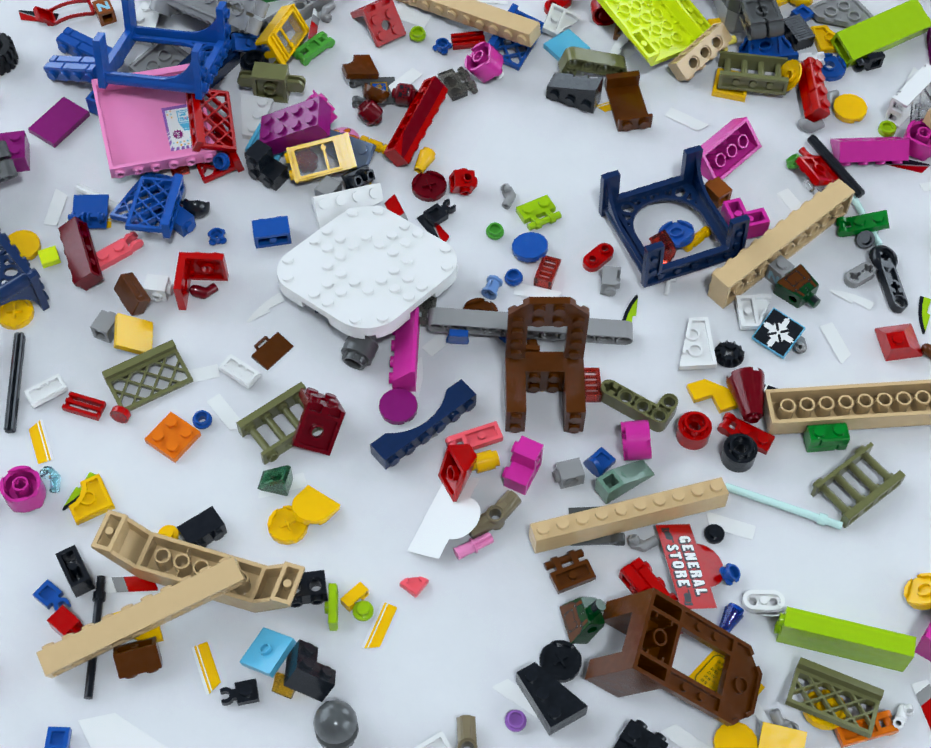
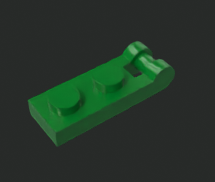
M887 210L847 218L842 216L836 219V225L839 227L837 229L839 237L858 235L865 230L873 232L890 228Z

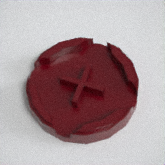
M435 171L421 172L412 181V192L421 201H437L445 195L447 190L444 176Z

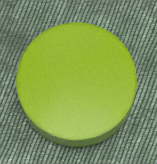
M882 121L878 127V132L883 137H892L897 127L892 121Z

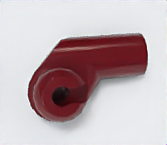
M215 283L207 287L192 285L189 288L192 296L206 299L218 291Z

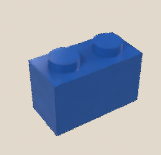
M277 216L252 221L256 249L292 244L288 216Z

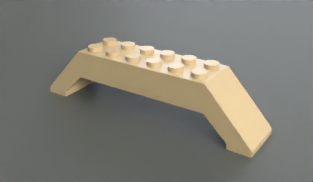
M109 509L91 544L92 549L136 577L163 586H174L180 583V579L185 576H194L199 573L200 569L206 566L213 567L219 564L218 561L222 558L233 557V555L151 532L130 519L128 515ZM234 556L238 560L248 583L214 599V601L254 613L288 608L292 604L305 567L286 561L284 564L267 566Z

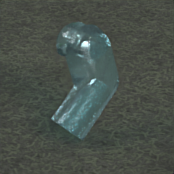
M44 466L40 470V476L50 480L49 491L51 493H58L60 491V474L53 467Z

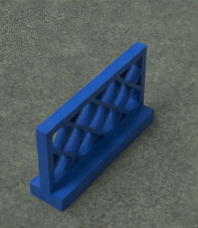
M512 3L508 10L509 12L540 22V30H542L544 22L519 11L518 5ZM492 35L488 44H491L497 51L503 50L505 55H502L504 59L503 64L519 71L536 42L531 48L511 41L512 44L505 45L503 40H506L505 38ZM525 46L526 51L519 52L518 47ZM514 48L516 53L509 54L507 49ZM518 57L519 64L513 62L511 58Z
M146 172L142 176L175 179L176 175L182 174L175 173L172 177L155 172ZM139 180L110 213L111 219L122 222L127 221L129 209L132 203H127L134 199ZM144 183L146 188L153 185L151 183ZM171 185L162 186L164 190L171 187ZM158 189L151 191L152 194L160 192ZM165 196L158 198L160 202L167 199ZM152 201L148 207L150 208L156 205V203ZM140 207V209L136 211L139 213L145 210V208ZM159 208L153 212L157 215L163 212V210ZM126 210L128 211V213H125V214H122V215L119 214L120 212H123V211H126ZM150 213L143 216L145 220L153 217ZM137 219L131 224H139L141 221ZM155 221L150 225L155 226L158 223V221Z
M176 175L175 179L141 176L125 224V230L162 233L163 238H170L185 189L183 175ZM144 183H151L153 185L146 188ZM164 185H171V187L165 190L162 188ZM155 189H158L160 191L155 195L151 193V191ZM145 194L149 196L144 200L140 199V197ZM162 196H165L167 198L162 202L158 200V198ZM154 201L156 205L150 208L146 205ZM143 206L145 210L138 213L136 209ZM161 208L163 212L157 215L153 212ZM149 213L153 216L147 220L143 218V216ZM137 219L141 221L139 224H131ZM155 221L160 223L159 226H151L150 224Z

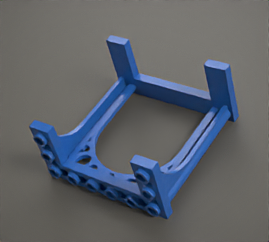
M121 0L125 30L109 55L104 32H98L92 40L99 88L106 89L108 84L174 91L195 94V99L202 100L205 94L208 93L209 86L213 84L214 77L218 75V70L222 67L224 59L227 58L228 51L232 49V40H230L229 36L231 25L228 22L230 9L227 8V2H219L216 7V19L210 26L200 31L189 32L137 26L134 0ZM136 41L192 48L189 66L176 76H152L117 72Z

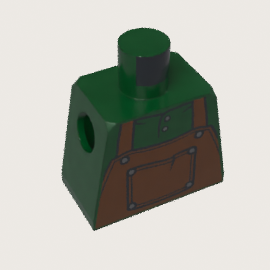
M801 264L776 283L773 292L796 308H800L806 302L812 308H815L821 301L816 296L819 287L818 282Z
M579 597L559 607L570 644H587L604 627L605 621L602 612L606 609V605L601 599Z

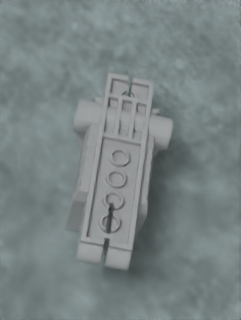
M151 0L149 8L168 17H171L172 14H186L211 25L216 19V7L220 1L227 2V8L230 9L228 22L231 25V32L241 29L258 36L263 22L253 18L255 14L265 18L270 4L262 0Z

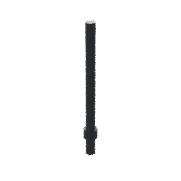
M101 575L97 576L96 591L93 592L92 598L94 602L92 623L94 624L101 621L102 606L106 598V592L104 591L105 576ZM97 657L89 660L87 664L84 699H93Z

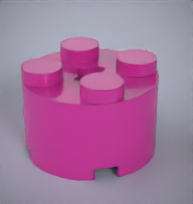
M487 42L476 44L471 49L473 52L470 56L467 54L465 58V67L482 83L491 80L495 76H499L503 71V56Z
M923 119L921 121L913 120L909 123L903 138L910 139L909 156L920 161H926L927 158L931 157V129L922 122Z
M649 421L621 422L624 461L652 459Z
M16 466L7 471L8 474L0 480V492L12 511L25 513L41 508L46 497V487L39 473L29 466Z

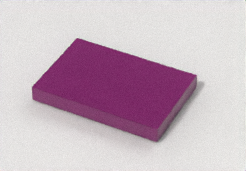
M63 97L32 124L28 130L29 133L55 148L90 116V113Z

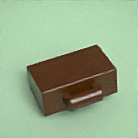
M133 272L120 275L114 287L120 301L131 316L143 314L151 301L150 297Z
M277 332L270 339L264 336L254 345L257 351L252 354L251 358L263 368L269 370L294 346ZM266 340L267 342L259 348L258 346Z

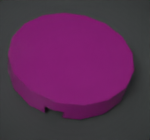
M405 389L389 390L380 399L379 411L382 418L390 424L402 425L404 422L413 420L417 414L418 403L416 397Z

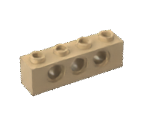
M723 22L715 23L674 58L668 66L678 81H689L694 77L696 71L706 66L705 63L717 56V52L725 49L733 38Z

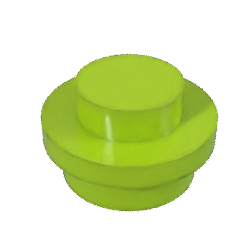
M415 26L411 29L409 36L411 40L419 42L425 39L426 32L422 27Z
M359 601L354 605L353 615L357 620L367 621L373 616L374 609L370 602Z

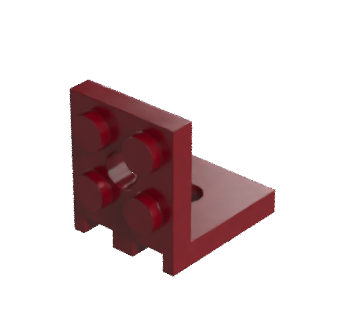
M310 387L307 389L301 388L299 397L304 405V410L293 437L292 445L330 456L346 412L334 394L318 393V390ZM321 427L322 433L314 436L312 434L313 429Z

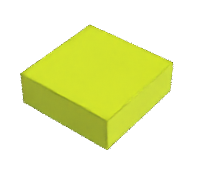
M56 246L38 251L43 268L61 263Z

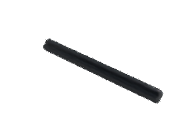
M16 332L13 340L4 430L8 434L16 431L26 337L23 332Z

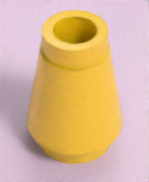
M428 147L421 149L414 170L417 173H423L435 160V152Z

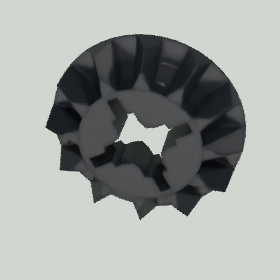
M726 340L723 343L720 342L715 347L716 361L723 367L734 368L739 366L744 360L745 351L735 341L732 343ZM726 351H728V352H731V351H732V352H733V355H732V356H731L730 354H729V355H726Z

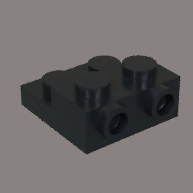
M631 719L613 748H667L668 743L665 742L667 739L661 733L655 732L653 734L647 730L648 726L643 721L638 719L633 721Z

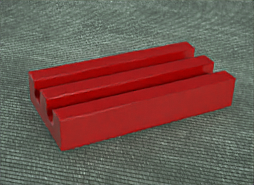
M483 31L451 34L453 50L473 48L480 42H486Z
M70 391L69 397L65 399L66 403L62 405V410L99 421L106 407V402ZM72 404V405L79 406V407H81V408H83V409H86V410L89 409V410H92V411H96L97 414H96V413L89 412V411H85V410H82V409H79V408H75V407H72V406H70V405Z

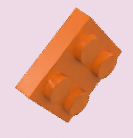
M170 412L148 434L145 442L176 463L201 436V432L173 412Z

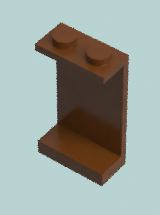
M639 70L606 74L604 87L618 132L651 128L653 114H648L639 87Z

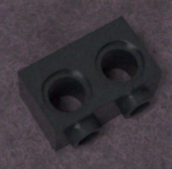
M324 570L304 572L298 586L300 591L295 594L290 607L296 608L310 603L319 605L328 601ZM315 586L321 587L318 591H312L311 589Z

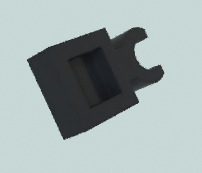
M883 51L867 55L865 59H857L858 65L854 66L856 72L864 69L869 71L880 68L885 54Z
M446 199L443 205L440 206L436 203L425 210L423 217L436 227L448 219V214L456 211V205L448 207L450 199Z
M256 678L235 682V689L228 687L220 689L221 695L229 694L227 699L221 700L223 706H228L235 700H237L238 706L260 702Z

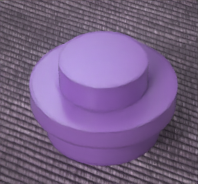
M512 710L507 713L505 725L510 731L519 732L526 726L527 719L522 711Z

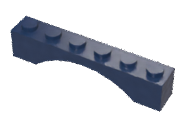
M462 379L446 390L445 398L440 408L428 421L408 431L385 433L370 444L371 454L385 470L390 466H395L405 455L412 454L420 444L427 443L435 433L442 432L449 423L457 421L466 411H471L476 405V393Z

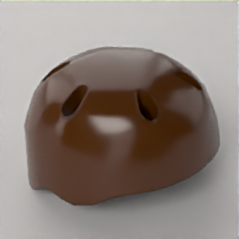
M365 83L363 87L364 97L368 101L374 100L378 105L387 101L390 92L378 89L373 85H368V83Z

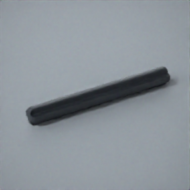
M811 135L807 142L835 174L855 191L854 195L857 198H861L865 194L863 188L815 135Z

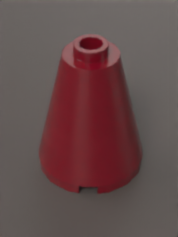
M753 367L739 368L731 372L732 376L728 378L727 375L726 385L744 421L748 423H757L763 417L765 375L760 368H758L759 371L753 370Z

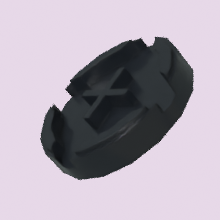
M565 640L552 641L542 649L539 657V666L560 683L573 680L578 675L582 665L580 652H578L573 644Z

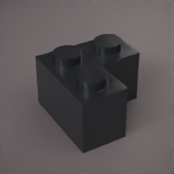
M257 140L244 153L250 177L254 180H259L267 188L277 191L289 179L288 167L274 159L272 147L262 141Z
M299 639L287 656L284 686L323 702L335 686L336 670L318 663V647Z

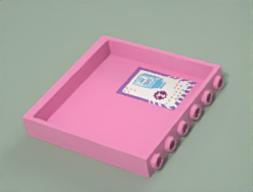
M189 64L135 72V74L176 76L182 73ZM91 79L111 178H123L129 175H141L146 172H158L163 169H176L180 166H193L197 163L213 162L217 150L201 149L200 152L192 151L186 93L108 84L106 89H102L98 86V79ZM203 107L202 111L208 116L207 109ZM207 121L203 123L204 126L210 131L211 125ZM209 136L205 138L206 143H215Z

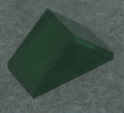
M285 465L263 471L257 489L288 496L293 481L291 466Z

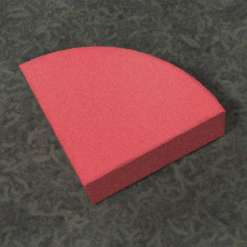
M420 576L406 578L400 582V587L416 598L427 586L429 580Z

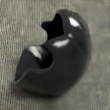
M185 198L183 200V208L193 214L194 218H201L208 214L210 202L190 201Z

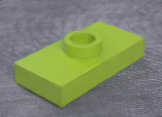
M329 583V601H325V614H328L330 631H337L338 586L336 583Z

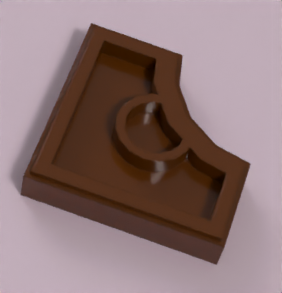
M353 55L352 62L342 64V71L346 79H378L379 72L370 55Z

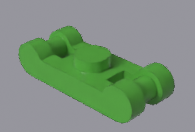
M321 31L299 46L292 56L297 60L299 59L306 66L324 50L332 48L335 45V40L327 37V34Z

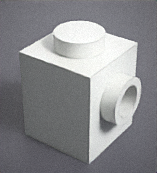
M146 275L143 288L150 299L156 302H168L169 295L173 293V284H171L169 276Z

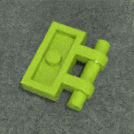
M548 195L516 207V213L524 224L531 222L527 224L529 231L540 229L542 225L552 224L557 219L562 218L560 211L555 212L556 207Z

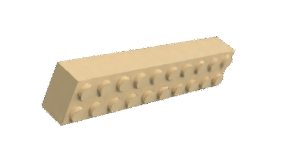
M840 179L833 183L830 182L822 192L818 191L810 201H805L798 210H793L785 220L781 219L773 229H768L761 238H756L748 248H743L736 257L728 259L724 266L716 268L711 274L712 279L707 295L724 309L735 300L736 295H742L763 279L768 265L780 255L789 259L833 225L838 217L846 215L855 191Z
M931 379L767 389L764 391L763 404L767 433L771 435L804 433L807 425L846 423L848 430L931 425Z

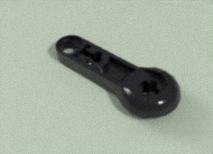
M875 246L870 250L869 258L878 269L877 273L890 309L895 313H902L908 307V300L896 269L898 264L897 255L887 246ZM895 301L899 302L902 307L898 306Z

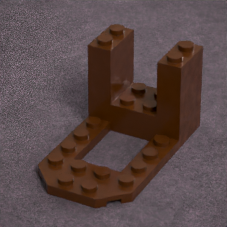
M528 297L523 300V304L519 306L513 305L508 308L504 369L505 432H525L526 391L531 393L539 391L550 393L562 392L564 432H583L586 416L583 358L590 312L588 307L577 305L575 299L571 297ZM528 326H567L564 352H526Z
M655 588L606 602V609L603 613L604 621L626 635L622 652L590 659L585 680L618 698L663 689L726 726L735 725L740 720L754 714L763 674L760 667L756 666L752 657L754 651L751 645ZM681 631L725 657L717 693L672 667Z

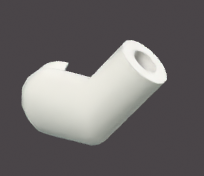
M901 704L893 720L895 728H902L907 720V716H913L914 710L911 704Z

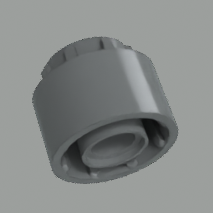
M348 336L341 349L342 360L346 365L362 370L364 367L371 365L379 346L368 336H365V339Z

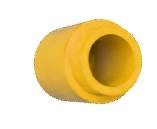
M487 450L476 453L477 461L472 471L475 470L478 474L500 466L497 451Z

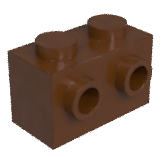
M156 636L113 647V658L119 679H131L138 674L144 672L154 673L162 668V657Z

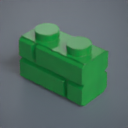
M846 423L807 425L803 434V440L807 452L834 451L835 449L846 450L847 444L850 441V435Z

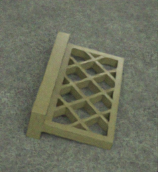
M173 339L102 371L103 378L118 406H123L121 402L124 396L134 399L131 405L125 407L129 412L193 382V378L182 360ZM176 356L178 360L176 366L166 364L168 358ZM150 366H161L158 375L148 372ZM164 368L174 370L171 378L161 376ZM177 371L185 373L187 379L182 381L174 380ZM133 374H143L140 383L131 381ZM146 376L156 378L153 387L144 384ZM159 380L169 382L168 387L165 389L156 388ZM121 381L125 383L123 391L114 389L112 384ZM129 384L138 386L136 395L126 393ZM141 389L152 390L150 396L146 398L140 397Z
M800 657L785 704L870 739L884 690ZM798 678L808 681L810 685L802 687ZM818 687L828 689L831 693L823 695ZM813 689L818 697L810 699L805 691ZM800 693L805 701L798 702L793 700V695ZM840 695L850 698L852 702L844 704ZM834 697L839 706L831 708L827 699ZM822 702L826 710H818L814 704ZM861 704L873 707V710L865 712ZM855 706L860 714L852 716L848 708ZM842 710L847 719L838 718L835 712ZM864 719L868 729L860 727L856 721Z

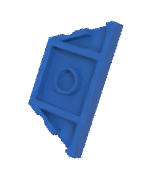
M746 35L738 53L786 57L788 60H798L799 53L792 49V44L785 39V35L757 40H748Z

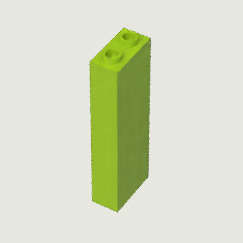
M909 0L837 32L830 41L848 68L857 64L856 60L859 58L865 59L871 53L884 52L926 33L931 28V19L927 16L918 0Z
M788 606L784 613H780L774 627V633L777 634L776 642L904 672L915 654L916 637Z

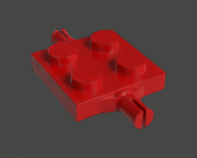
M805 147L799 149L798 152L802 156H799L795 162L799 169L809 177L813 185L827 186L830 182L833 183L840 179L821 156L810 154Z

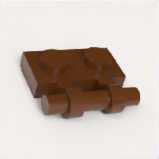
M582 549L568 551L566 555L561 557L555 556L550 558V561L544 563L546 571L550 569L555 570L550 573L549 577L558 594L596 580V575L588 559L579 561V558L584 557ZM568 562L572 563V565L567 566L565 568L562 567L563 564H566Z

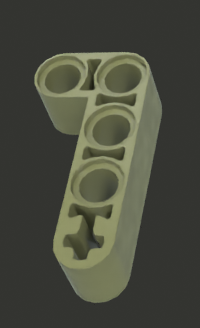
M571 46L566 48L558 62L559 73L574 74V76L577 71L604 76L606 74L627 72L624 56Z
M604 380L600 387L599 399L604 404L635 421L648 420L649 428L655 432L665 430L677 410L678 398L671 393L664 394L659 402L655 404L613 380Z

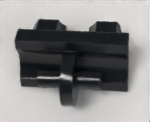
M363 165L341 175L346 189L364 186L375 179L374 171L369 169L368 165Z

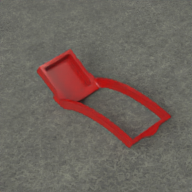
M90 0L67 1L50 9L37 6L33 8L36 20L46 23L48 26L57 25L68 19L80 16H94L95 14ZM76 3H88L91 12L72 14L58 20L55 19L53 13L58 8Z

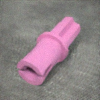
M487 532L475 539L470 538L468 542L453 548L457 559L460 560L474 552L478 553L479 549L492 544L494 539L491 533Z

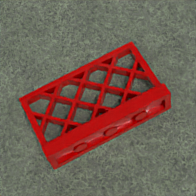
M209 89L208 93L205 94L209 97L207 101L195 99V94L186 93L192 151L200 152L201 149L235 153L237 147L229 91ZM216 97H225V102L222 104ZM213 101L219 107L214 109L208 103ZM205 107L211 112V114L207 116L202 111V108ZM220 109L227 114L225 118L218 113ZM213 115L220 120L218 124L210 119ZM206 121L213 127L210 131L203 124ZM224 124L229 128V131L226 133L219 126ZM214 130H217L222 135L220 139L212 133ZM209 136L215 143H206L205 138ZM226 138L231 143V146H226L221 141Z
M214 115L210 118L216 124L220 122ZM220 125L219 127L227 133L224 125ZM217 130L212 132L218 139L222 137ZM226 138L221 141L226 146H231V143ZM223 151V153L228 155L231 164L226 170H219L215 166L210 165V163H197L196 166L204 184L236 169L238 173L245 170L237 152ZM207 169L214 170L211 175L205 177L204 174Z

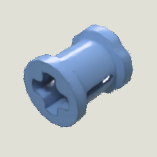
M495 275L488 276L487 284L482 288L481 294L487 299H496L498 288L503 284L502 279Z

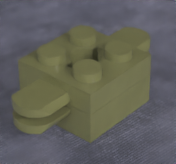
M255 61L252 71L241 70L239 72L237 82L241 87L253 88L254 96L272 98L274 102L288 103L290 92L302 93L304 91L306 79L303 76L290 75L289 65Z

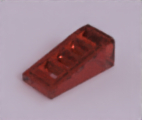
M550 256L543 257L534 277V286L551 290L561 264V259Z
M584 368V379H596L585 380L586 402H601L600 369ZM585 373H595V375H585ZM586 384H596V386H586Z

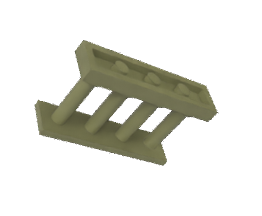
M721 51L718 67H724V71L720 70L718 88L786 95L789 77H782L781 67L788 61V58ZM731 68L741 69V72H732ZM748 70H756L758 74L748 73ZM765 72H775V76L765 75Z
M302 382L236 422L240 435L242 437L251 435L262 448L263 452L260 454L264 465L275 461L279 455L293 447L292 440L296 430L286 436L273 418L279 414H284L293 427L297 429L299 420L289 408L295 404H300L304 409V405L299 397L300 389H306ZM267 424L280 441L269 446L257 431V428ZM314 428L312 434L317 432L318 430H322V428Z
M871 442L866 446H860L855 451V455L824 479L821 477L817 479L812 485L814 487L811 492L813 497L822 492L842 512L840 521L843 522L842 526L844 528L848 527L900 486L906 476L901 470L893 474L881 466L869 454L874 445ZM864 459L884 479V483L881 485L875 484L856 464ZM850 470L870 489V494L867 496L861 495L842 475ZM836 481L856 500V505L853 507L847 506L827 486Z

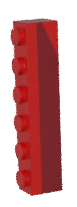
M436 76L423 81L384 151L386 157L396 167L407 165L411 162L414 152L419 148L421 139L426 135L427 128L433 122L434 115L438 113L440 104L446 98L445 95L448 89Z

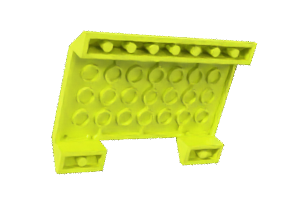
M597 0L650 66L677 57L711 26L690 0Z

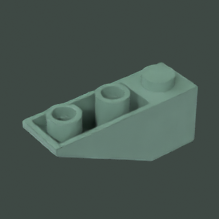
M639 460L613 468L596 478L594 490L605 504H608L655 474L644 460Z

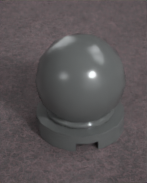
M340 700L326 701L318 708L314 716L313 725L316 738L323 748H349L354 744L359 727L356 712L348 703Z

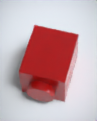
M63 605L47 619L51 628L61 637L68 633L75 634L81 631L83 627L81 621Z

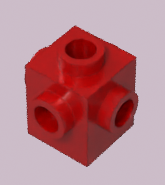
M466 168L453 170L449 176L450 192L460 193L461 195L471 194L478 184L474 170Z

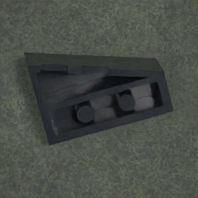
M555 72L547 85L546 98L593 114L601 100L603 77L589 78V75L574 77V74Z
M536 662L516 672L517 685L549 736L586 715L588 706Z

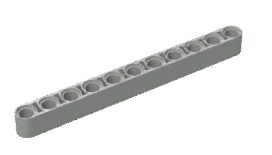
M434 307L428 311V329L433 332L449 333V329L468 330V334L506 337L508 312ZM589 318L586 342L616 345L631 344L633 342L632 322ZM528 326L527 338L565 341L567 326Z

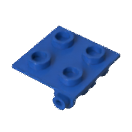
M109 194L74 195L72 213L68 214V221L75 216L87 223L88 229H106Z

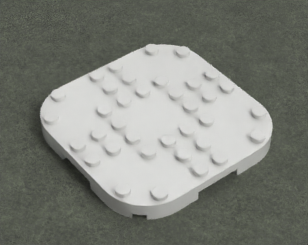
M382 206L349 208L285 254L277 267L279 287L287 298L301 307L308 305L327 317L331 326L348 336L365 339V336L376 335V338H379L397 330L410 319V313L429 297L433 296L436 298L454 283L458 273L457 255L448 243Z

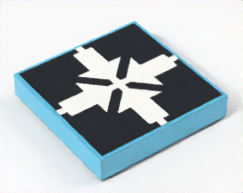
M773 308L752 336V339L784 359L805 331V327Z

